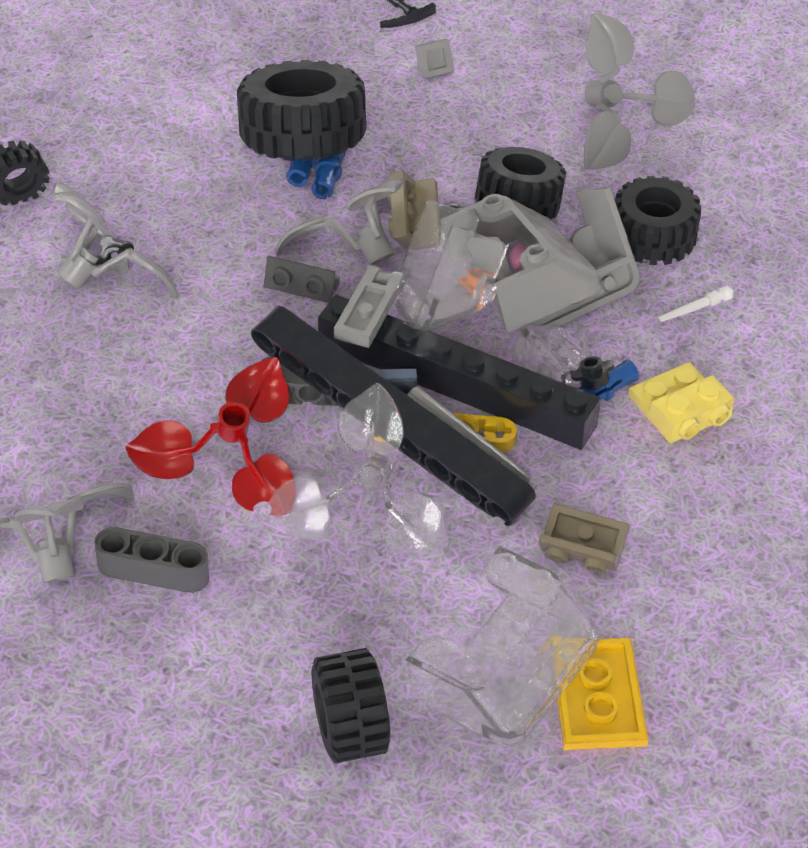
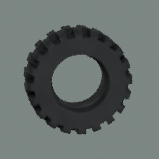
M291 60L283 61L281 64L273 63L266 65L263 69L257 68L251 74H247L237 88L239 135L249 149L252 148L255 153L260 155L264 153L269 158L276 159L279 157L288 161H294V159L308 161L319 157L321 159L329 158L332 154L339 155L346 152L348 148H354L366 132L364 82L354 70L350 68L345 69L343 65L337 63L329 64L327 61L320 60L318 62H311L310 60L292 62Z

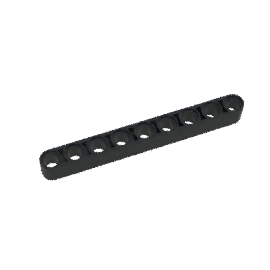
M276 306L251 330L252 339L266 354L272 358L277 357L280 364L477 508L493 518L498 516L504 520V525L511 526L535 500L536 493L526 480L287 308Z

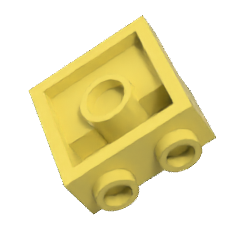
M690 362L634 385L628 391L630 399L669 443L682 438L689 440L696 436L700 430L711 425H723L732 415L735 399L713 375L704 378Z

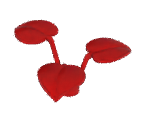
M277 357L254 363L232 378L226 388V404L220 408L218 413V422L211 423L210 429L195 445L191 446L192 435L190 431L181 423L172 420L159 421L150 425L126 445L127 455L142 472L155 478L177 479L186 476L193 470L194 459L191 453L199 452L212 436L218 433L226 442L240 443L244 461L248 466L238 470L232 480V494L235 501L241 507L254 512L253 507L257 503L269 502L273 507L270 514L285 516L290 513L294 505L296 487L290 467L285 461L273 454H265L254 463L250 455L248 438L246 436L250 416L257 422H271L282 416L288 407L289 389Z

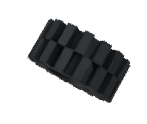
M14 140L8 141L7 148H4L1 144V204L7 206L10 201L12 205H16L20 200L23 202L28 201L27 198L31 196L33 199L38 198L37 191L44 192L46 189L44 183H49L50 179L48 176L50 174L49 169L38 149L33 144L29 143L27 145L25 141L19 140L18 146H16ZM26 168L21 175L12 179H5L12 171Z

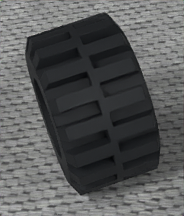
M524 147L495 148V150L486 152L481 158L475 203L483 200L488 195L499 194L548 217L550 220L554 219L560 209L566 170L559 161L554 160V157L534 149Z
M647 176L645 179L639 177L633 179V183H625L622 185V189L617 191L614 200L636 262L642 263L643 259L650 260L649 265H657V261L663 260L664 265L672 264V258L680 261L684 259L685 253L689 255L693 251V246H696L701 216L700 199L698 195L693 194V189L689 186L684 187L683 182L678 180L672 181L669 180V177L664 176L662 178Z
M367 648L316 657L311 670L312 690L322 740L330 758L334 763H341L386 754L391 737L389 712L380 671L372 654Z

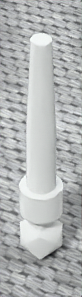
M728 285L719 288V292L716 290L709 292L703 298L659 316L658 319L660 322L709 305L712 307L720 304L721 300L733 299V289Z

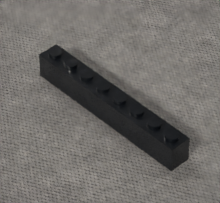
M336 294L318 316V331L360 362L379 370L416 369L417 385L494 416L507 418L514 422V424L579 450L583 449L598 425L600 397L388 314L369 348L334 339V327L350 299Z

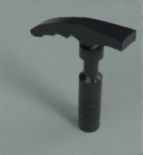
M387 0L396 8L400 7L405 15L399 18L383 20L380 22V27L391 28L416 23L436 14V5L432 2L417 9L414 5L407 4L405 0Z

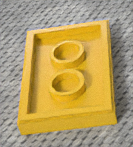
M631 638L550 641L549 650L563 750L648 746L649 739Z

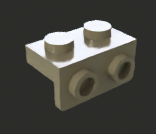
M403 170L390 172V181L398 179L403 181V185L398 191L387 196L392 209V218L388 221L391 237L407 250L439 246L441 244L437 181L434 178L414 181Z
M553 503L545 532L540 534L538 543L540 549L546 551L545 556L551 560L567 563L568 559L572 558L584 562L583 567L587 570L605 574L607 569L617 571L630 525L625 522Z

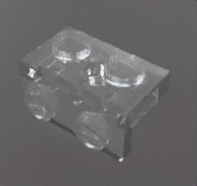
M527 325L511 351L512 356L522 367L562 383H580V381L572 380L570 374L579 368L580 362L588 357L586 353L572 344L568 339L567 332L556 325Z

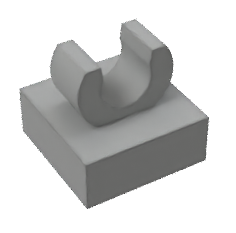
M448 39L415 45L419 73L422 78L425 79L454 72Z

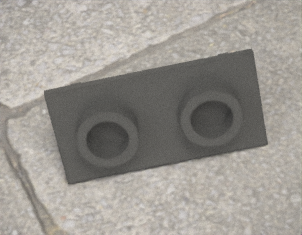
M268 255L263 287L329 303L332 300L333 290L338 289L340 276L335 275L336 271Z

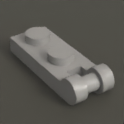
M370 264L334 327V339L369 348L397 295L402 293L406 274L393 271L392 274L383 272L381 267Z

